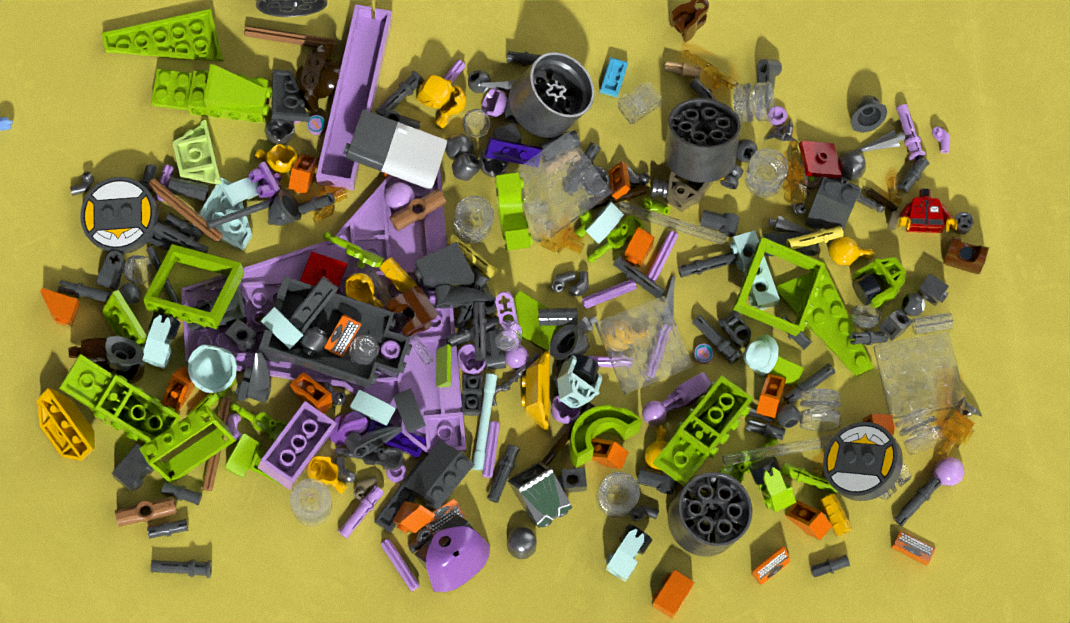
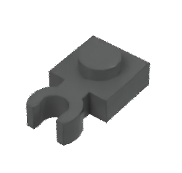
M246 367L243 381L237 385V400L248 401L247 394L252 368Z

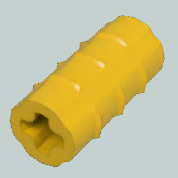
M392 257L388 258L380 266V270L384 273L385 277L401 293L417 286L412 277Z
M835 494L826 496L819 501L827 516V520L832 525L836 537L852 530L849 519H847Z

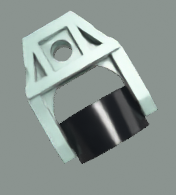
M153 314L148 327L150 332L146 344L142 346L144 353L143 363L166 369L172 356L170 343L177 335L181 324L180 321L165 314Z
M571 355L570 358H566L557 378L559 400L573 410L588 403L600 393L598 390L602 382V375L598 373L599 365L594 359L584 355Z
M628 524L620 535L619 540L622 543L615 554L611 553L605 561L608 564L606 570L624 582L627 581L636 568L638 561L635 560L637 554L643 555L653 541L648 534L631 524Z

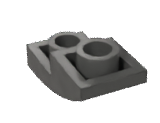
M463 374V415L481 416L483 375Z
M411 388L393 396L408 433L426 426Z

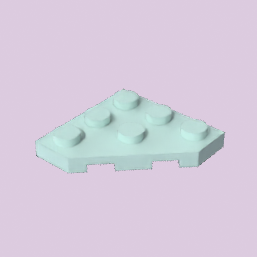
M222 177L220 178L221 184H216L199 213L206 221H211L244 209L242 201L232 206L222 191L223 187L232 184V182ZM247 216L215 227L223 234V238L220 241L244 252L252 238Z

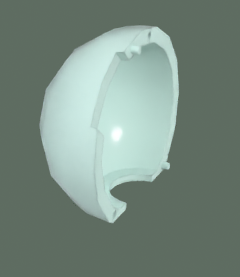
M201 345L192 352L188 360V373L191 381L197 388L204 392L216 393L225 390L232 384L237 374V362L233 353L226 349L213 345Z

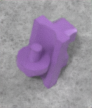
M266 162L260 163L256 169L249 173L248 177L251 182L259 181L260 186L257 188L260 198L267 197L269 200L274 198L279 192V187H281L279 181L282 179L280 173L274 174L273 170H269Z

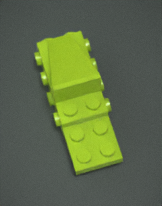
M210 64L209 71L199 70L193 71V73L157 69L151 105L187 110L190 114L198 116L205 115L214 118L264 123L265 115L267 116L269 111L267 101L268 98H271L272 87H269L268 80H265V78H248L245 75H236L213 64Z
M81 354L77 357L59 387L65 393L91 408L90 410L95 412L93 415L102 420L101 422L110 425L118 431H125L128 438L133 441H141L144 443L143 446L177 424L181 418L180 415L176 414L177 411L169 406L165 407L160 403L159 399L143 393L144 390L136 385L132 386L123 376L112 375Z
M721 376L717 382L713 381L707 389L709 392L699 398L695 409L691 408L685 416L687 418L685 422H680L674 430L676 434L653 462L656 467L684 487L709 457L713 459L719 451V444H725L730 437L728 434L730 430L735 431L741 423L739 419L742 416L746 417L752 409L750 404L753 397L724 376Z

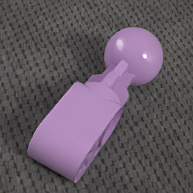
M501 291L497 295L495 302L503 337L508 342V348L505 351V361L509 367L519 369L527 364L529 354L527 349L519 343L520 329L513 295L509 291ZM502 296H505V298L510 299L507 302L508 310L501 312V310L505 309V306L499 300L502 299ZM504 315H512L514 322L511 324L505 323L503 320Z
M705 372L696 375L679 385L663 402L650 401L646 403L642 410L643 419L650 425L661 424L666 419L668 411L679 409L683 406L687 407L698 401L702 395H706L709 392L707 389L712 382Z

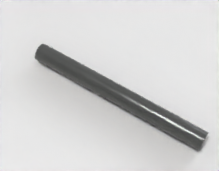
M275 197L206 222L207 228L211 229L269 208L274 202Z
M152 246L146 250L158 272L161 262ZM167 278L164 288L171 302L180 304Z

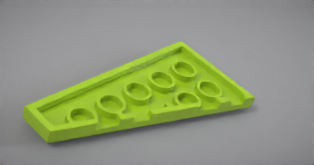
M211 9L101 33L106 53L223 62Z
M824 267L825 277L822 282L819 281L817 286L820 290L817 297L813 298L811 302L814 306L811 314L806 316L805 321H808L806 326L826 344L830 351L832 350L839 357V360L856 377L873 370L874 367L863 344L852 345L850 343L851 340H855L849 339L850 333L857 332L826 267ZM814 272L775 286L778 295L797 314H799Z

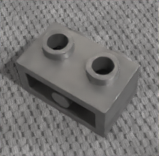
M138 444L134 446L111 473L115 480L131 492L134 489H139L144 482V477L154 471L139 449L141 446Z

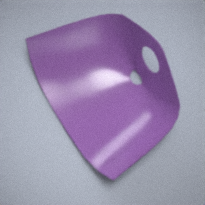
M459 526L438 531L434 535L426 555V567L434 592H447L457 589L468 582L485 566L490 553V545L478 532L469 527ZM443 536H448L451 539V543L447 547L439 545V540ZM459 551L458 556H453L454 552Z

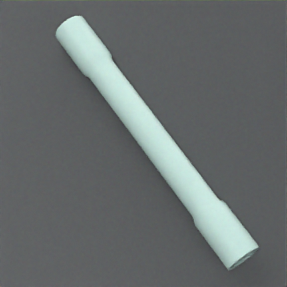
M486 374L477 443L473 456V470L483 471L493 395L497 382V375Z

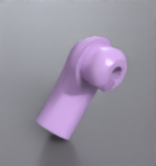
M934 127L932 134L940 142V152L949 153L950 135L943 128Z
M234 413L227 417L226 425L235 437V442L238 443L242 436L237 430L241 418L238 414Z

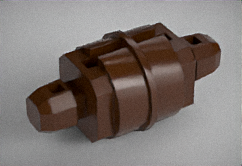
M94 337L81 340V347L71 346L68 348L69 357L77 358L81 354L96 364L107 363L105 348L107 339Z

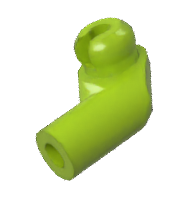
M645 198L642 201L643 209L647 212H660L664 215L670 213V207L657 200Z
M588 210L580 212L581 226L574 232L580 239L587 233L585 228L593 222L592 214Z

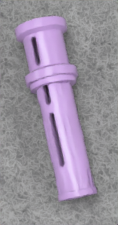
M908 105L898 106L896 110L906 137L904 143L910 153L909 159L916 161L920 156L925 157L926 153L922 150L921 138L916 134Z

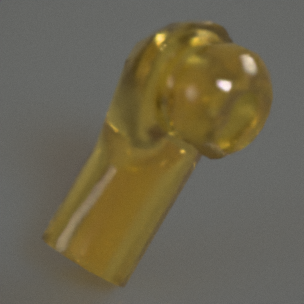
M894 176L889 178V199L893 204H901L903 196L897 194L898 178Z

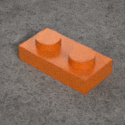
M621 161L608 171L611 195L615 199L625 195L631 189L627 164Z

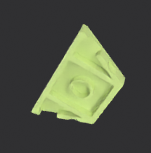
M203 120L196 129H190L183 137H179L172 142L180 177L221 184L207 122Z

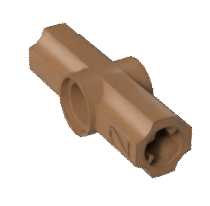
M437 188L420 199L412 200L408 206L389 216V219L395 230L400 231L415 221L423 220L427 214L447 202L442 192ZM416 207H420L423 209L419 213L413 211V209Z
M173 496L150 502L142 501L138 505L115 510L118 527L139 522L147 523L156 518L177 514ZM143 509H151L148 515H141Z

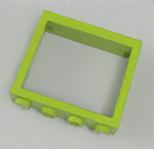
M762 237L755 249L733 310L797 336L800 331H804L808 321H805V319L812 312L814 305L811 302L819 293L820 288L817 286L819 281L822 282L825 277V271L823 270L826 264ZM765 252L814 272L795 324L746 304Z
M172 244L143 299L147 310L153 311V313H161L173 318L182 319L187 323L193 322L205 328L207 326L217 329L245 274L242 263ZM176 262L228 276L211 312L158 298Z
M205 404L139 449L147 463L172 484L235 442L236 439L228 426ZM208 417L210 420L205 422L204 419ZM212 423L218 427L166 463L160 460V458ZM225 435L229 438L226 441L223 439ZM174 471L175 475L170 477L169 473Z

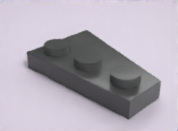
M273 69L271 119L309 122L310 116L305 110V104L299 95V88L292 71Z
M240 284L219 326L234 323L237 319L240 321L247 320ZM218 297L205 301L193 308L211 312ZM188 323L189 331L205 329L200 324Z

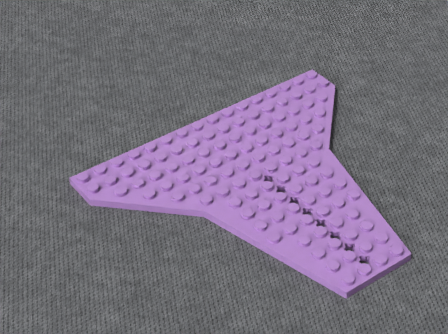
M440 167L431 190L389 175L335 236L385 259L384 262L392 257L417 284L413 270L415 268V261L447 246L444 206L427 214L423 220L415 221L402 230L397 231L393 227L389 216L398 211L386 205L384 195L392 184L398 182L405 183L412 188L415 196L414 199H420L437 188L442 192ZM416 207L413 209V211L416 213H419L423 210L420 207ZM324 241L243 268L245 274L240 282L247 319V322L244 324L256 332V344L251 349L243 352L226 338L225 332L233 323L226 324L224 327L218 326L217 329L205 328L189 331L188 323L183 320L186 364H188L192 352L199 346L213 345L233 353L237 362V371L245 372L246 367L253 368L255 354L259 350L265 329L267 328L263 323L260 324L255 319H258L259 315H262L264 318L274 307L283 276L300 281L311 251L348 264L337 294L346 296L345 281L350 275L355 273H364L372 279L374 297L383 302L384 307L382 309L387 310V303L402 293L385 277L380 267L365 264L364 268H359L357 266L359 258L348 255L345 248L337 244L333 245L331 241ZM220 275L181 288L182 305L193 308L205 301L218 297L228 276ZM417 284L423 290L438 315L431 321L432 324L428 330L410 337L409 344H412L409 356L405 355L403 362H407L404 373H399L398 378L377 372L379 374L376 383H371L370 388H366L290 362H280L277 364L265 360L269 376L295 380L304 372L319 384L329 383L332 386L344 387L354 396L361 390L391 405L396 410L388 424L401 426L403 430L401 432L414 444L422 448V451L427 455L439 440L460 452H466L456 346L451 348V386L436 387V351L447 345L445 337L455 333L453 308L440 309L436 307L435 289L424 290L422 284ZM394 313L393 319L396 322L392 332L404 335L401 330L410 320L403 313ZM242 333L238 336V339L244 340L248 335ZM410 388L426 426L410 433L425 438V445L407 432L393 398L394 395Z

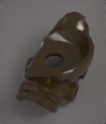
M326 43L314 49L312 54L305 58L304 65L296 71V78L301 84L298 92L304 101V107L313 113H318V98L322 99L329 96L339 79L340 66L338 62L328 59L336 47L332 43Z

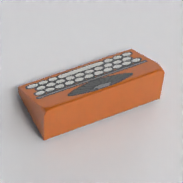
M344 314L324 349L343 357L362 324Z
M452 499L438 510L432 512L435 514L434 518L424 526L431 531V537H433L456 514L462 518H465V515L457 501Z
M901 530L892 546L893 549L926 566L929 564L936 549Z
M784 546L779 548L753 570L752 576L760 585L764 584L790 562L786 548Z

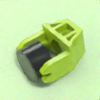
M896 257L875 259V262L861 268L852 275V286L856 296L865 306L871 304L873 308L887 303L895 298L905 283L906 270ZM876 274L887 290L881 293L880 287L872 275Z
M776 457L762 459L749 467L754 482L758 485L764 497L763 502L767 509L777 512L796 503L793 488L783 481L782 471Z

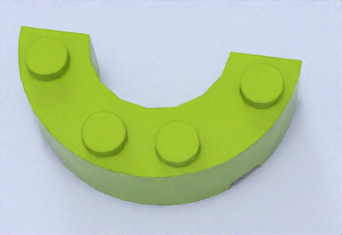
M519 172L496 175V188H498V195H496L503 240H506L505 248L507 251L530 248V245L533 244L532 234L528 233V219L523 215V210H526L525 200L521 199V189L524 188L523 177H519Z
M612 405L596 406L584 412L573 426L569 444L570 458L575 468L592 460L594 447L591 441L597 435L611 433L625 441L640 432L642 420L630 410L623 407L621 409L612 407Z

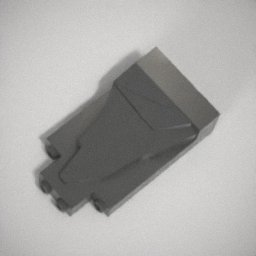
M283 276L274 307L289 320L315 286ZM335 293L308 328L313 326L327 333L326 336L329 340L344 314L361 323V327L343 357L326 349L321 354L314 353L311 356L302 351L304 347L300 345V339L289 349L268 328L265 329L259 351H261L265 360L277 364L280 362H290L370 388L371 383H376L379 374L377 372L398 378L399 373H404L407 362L403 361L405 355L409 356L412 344H409L410 337L392 332L396 322L393 319L394 312ZM389 340L397 342L401 348L398 358L393 361H388L381 355L382 345Z

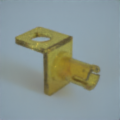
M324 186L320 187L319 196L326 195L327 191ZM343 187L331 193L335 198L334 204L348 198L347 192ZM335 205L326 206V208L315 212L313 221L317 222L333 215Z
M569 226L564 233L560 245L546 238H543L539 245L557 254L566 247L580 255L585 243L570 237L569 233L572 227Z

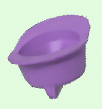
M358 411L340 415L333 419L337 424L329 438L337 445H346L345 439L347 436L356 432L360 435L366 433L372 419Z

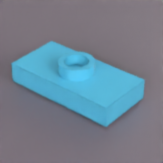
M610 57L600 93L618 98L628 62Z

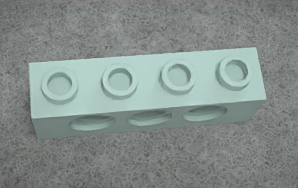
M755 230L734 236L732 244H730L731 251L734 255L736 254L738 259L736 261L738 271L743 273L744 278L759 242ZM748 251L752 254V256L746 257L744 256L743 252ZM764 256L749 296L750 305L760 310L778 306L780 300ZM762 286L765 291L759 292L755 287Z

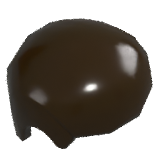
M141 361L139 364L132 365L129 371H116V374L126 378L129 384H134L143 378L145 365Z

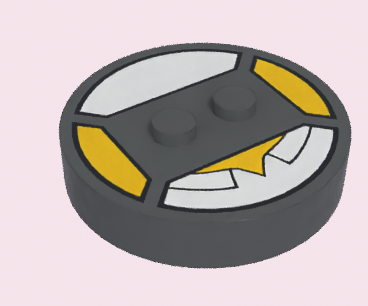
M114 177L98 183L87 194L81 207V225L85 235L99 249L107 253L118 251L121 254H128L142 248L154 235L153 229L159 220V210L153 195L141 183L127 177Z
M871 422L854 423L840 430L829 442L823 458V469L828 482L842 496L855 501L872 500L886 493L897 481L903 464L902 450L897 440L887 429Z

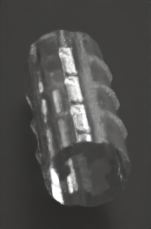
M951 312L931 314L912 319V328L915 335L944 331L954 327Z

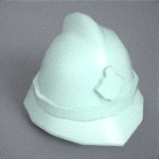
M765 334L750 343L743 353L745 363L761 377L769 373L777 362L779 347L776 340L770 335Z

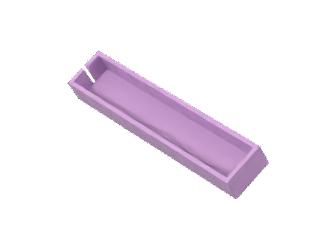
M355 4L317 169V184L352 191L355 189L360 164L346 159V154H343L346 143L350 144L362 109L372 112L392 25V11L375 8V19H373L372 7Z

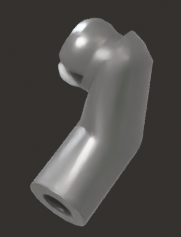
M335 458V464L339 468L338 478L345 483H353L356 480V474L345 468V458Z

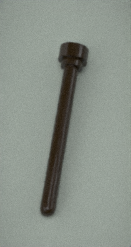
M590 402L582 405L580 416L595 406ZM575 422L570 425L541 462L547 466L571 438Z

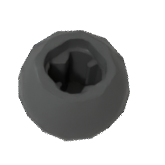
M476 70L469 75L468 86L474 93H484L489 89L488 87L480 86L482 82H491L487 72Z
M750 139L740 140L738 142L736 158L746 163L753 161L758 154L756 143Z
M125 283L120 286L118 290L127 304L139 303L141 291L137 285Z
M917 293L907 294L901 304L902 310L908 316H919L925 309V301Z
M792 404L782 405L776 414L777 422L784 428L794 427L798 424L801 417L800 411Z

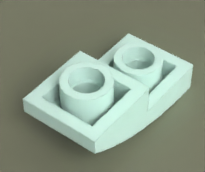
M248 177L223 187L222 191L233 206L245 199L248 201L258 196L257 188L260 184L258 182H251Z
M611 201L597 214L598 217L585 228L586 232L598 244L624 216Z
M275 307L261 320L289 349L303 336Z
M361 390L358 391L350 405L353 410L367 415L372 420L386 426L396 410L391 405Z

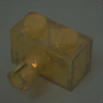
M955 410L939 434L945 440L937 451L942 456L948 457L954 446L959 448L961 443L965 445L974 433L972 427L975 423Z

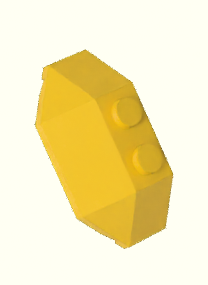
M546 351L526 369V376H522V387H526V394H522L521 406H525V412L543 431H548L549 351Z
M48 388L36 400L40 428L61 457L83 461L95 449V431L72 400L54 389Z

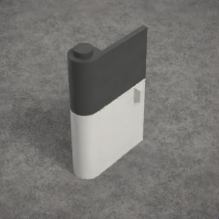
M362 109L350 144L346 143L343 154H346L345 158L431 190L441 164L447 140Z

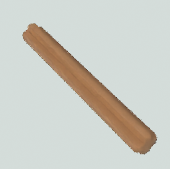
M248 25L244 30L246 37L316 48L326 43L336 45V40L331 38Z
M152 179L148 183L149 189L213 241L218 243L223 238V234L215 227L208 229L206 225L208 221L156 179Z
M222 397L217 416L226 424L232 401L230 398ZM221 451L207 461L202 488L205 491L213 490Z

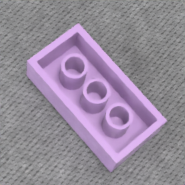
M305 401L261 459L258 469L290 490L307 468L308 463L315 457L332 434L337 423Z

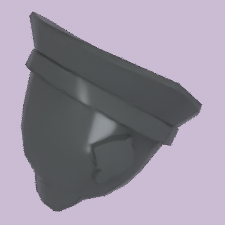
M866 95L861 97L856 104L850 122L853 130L864 133L879 127L886 118V106L881 104L876 96Z
M286 189L279 190L278 196L275 197L268 210L267 222L269 225L283 226L301 220L302 214L298 210L299 204Z
M574 324L562 327L553 336L550 344V355L556 360L567 357L570 358L571 355L585 354L590 347L587 335L581 333L579 327Z
M120 336L107 337L105 343L106 357L111 369L127 372L132 365L141 363L144 353L142 347L135 341Z

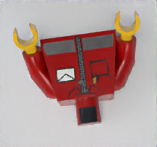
M920 189L919 198H913L911 203H907L901 211L898 228L905 226L906 232L942 233L946 226V232H949V228H954L957 231V220L951 217L946 207L941 204L940 199L931 198L930 189Z

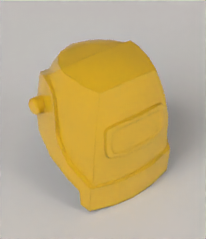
M428 75L418 90L416 100L426 107L441 108L450 100L453 89L451 86L452 81L437 75Z

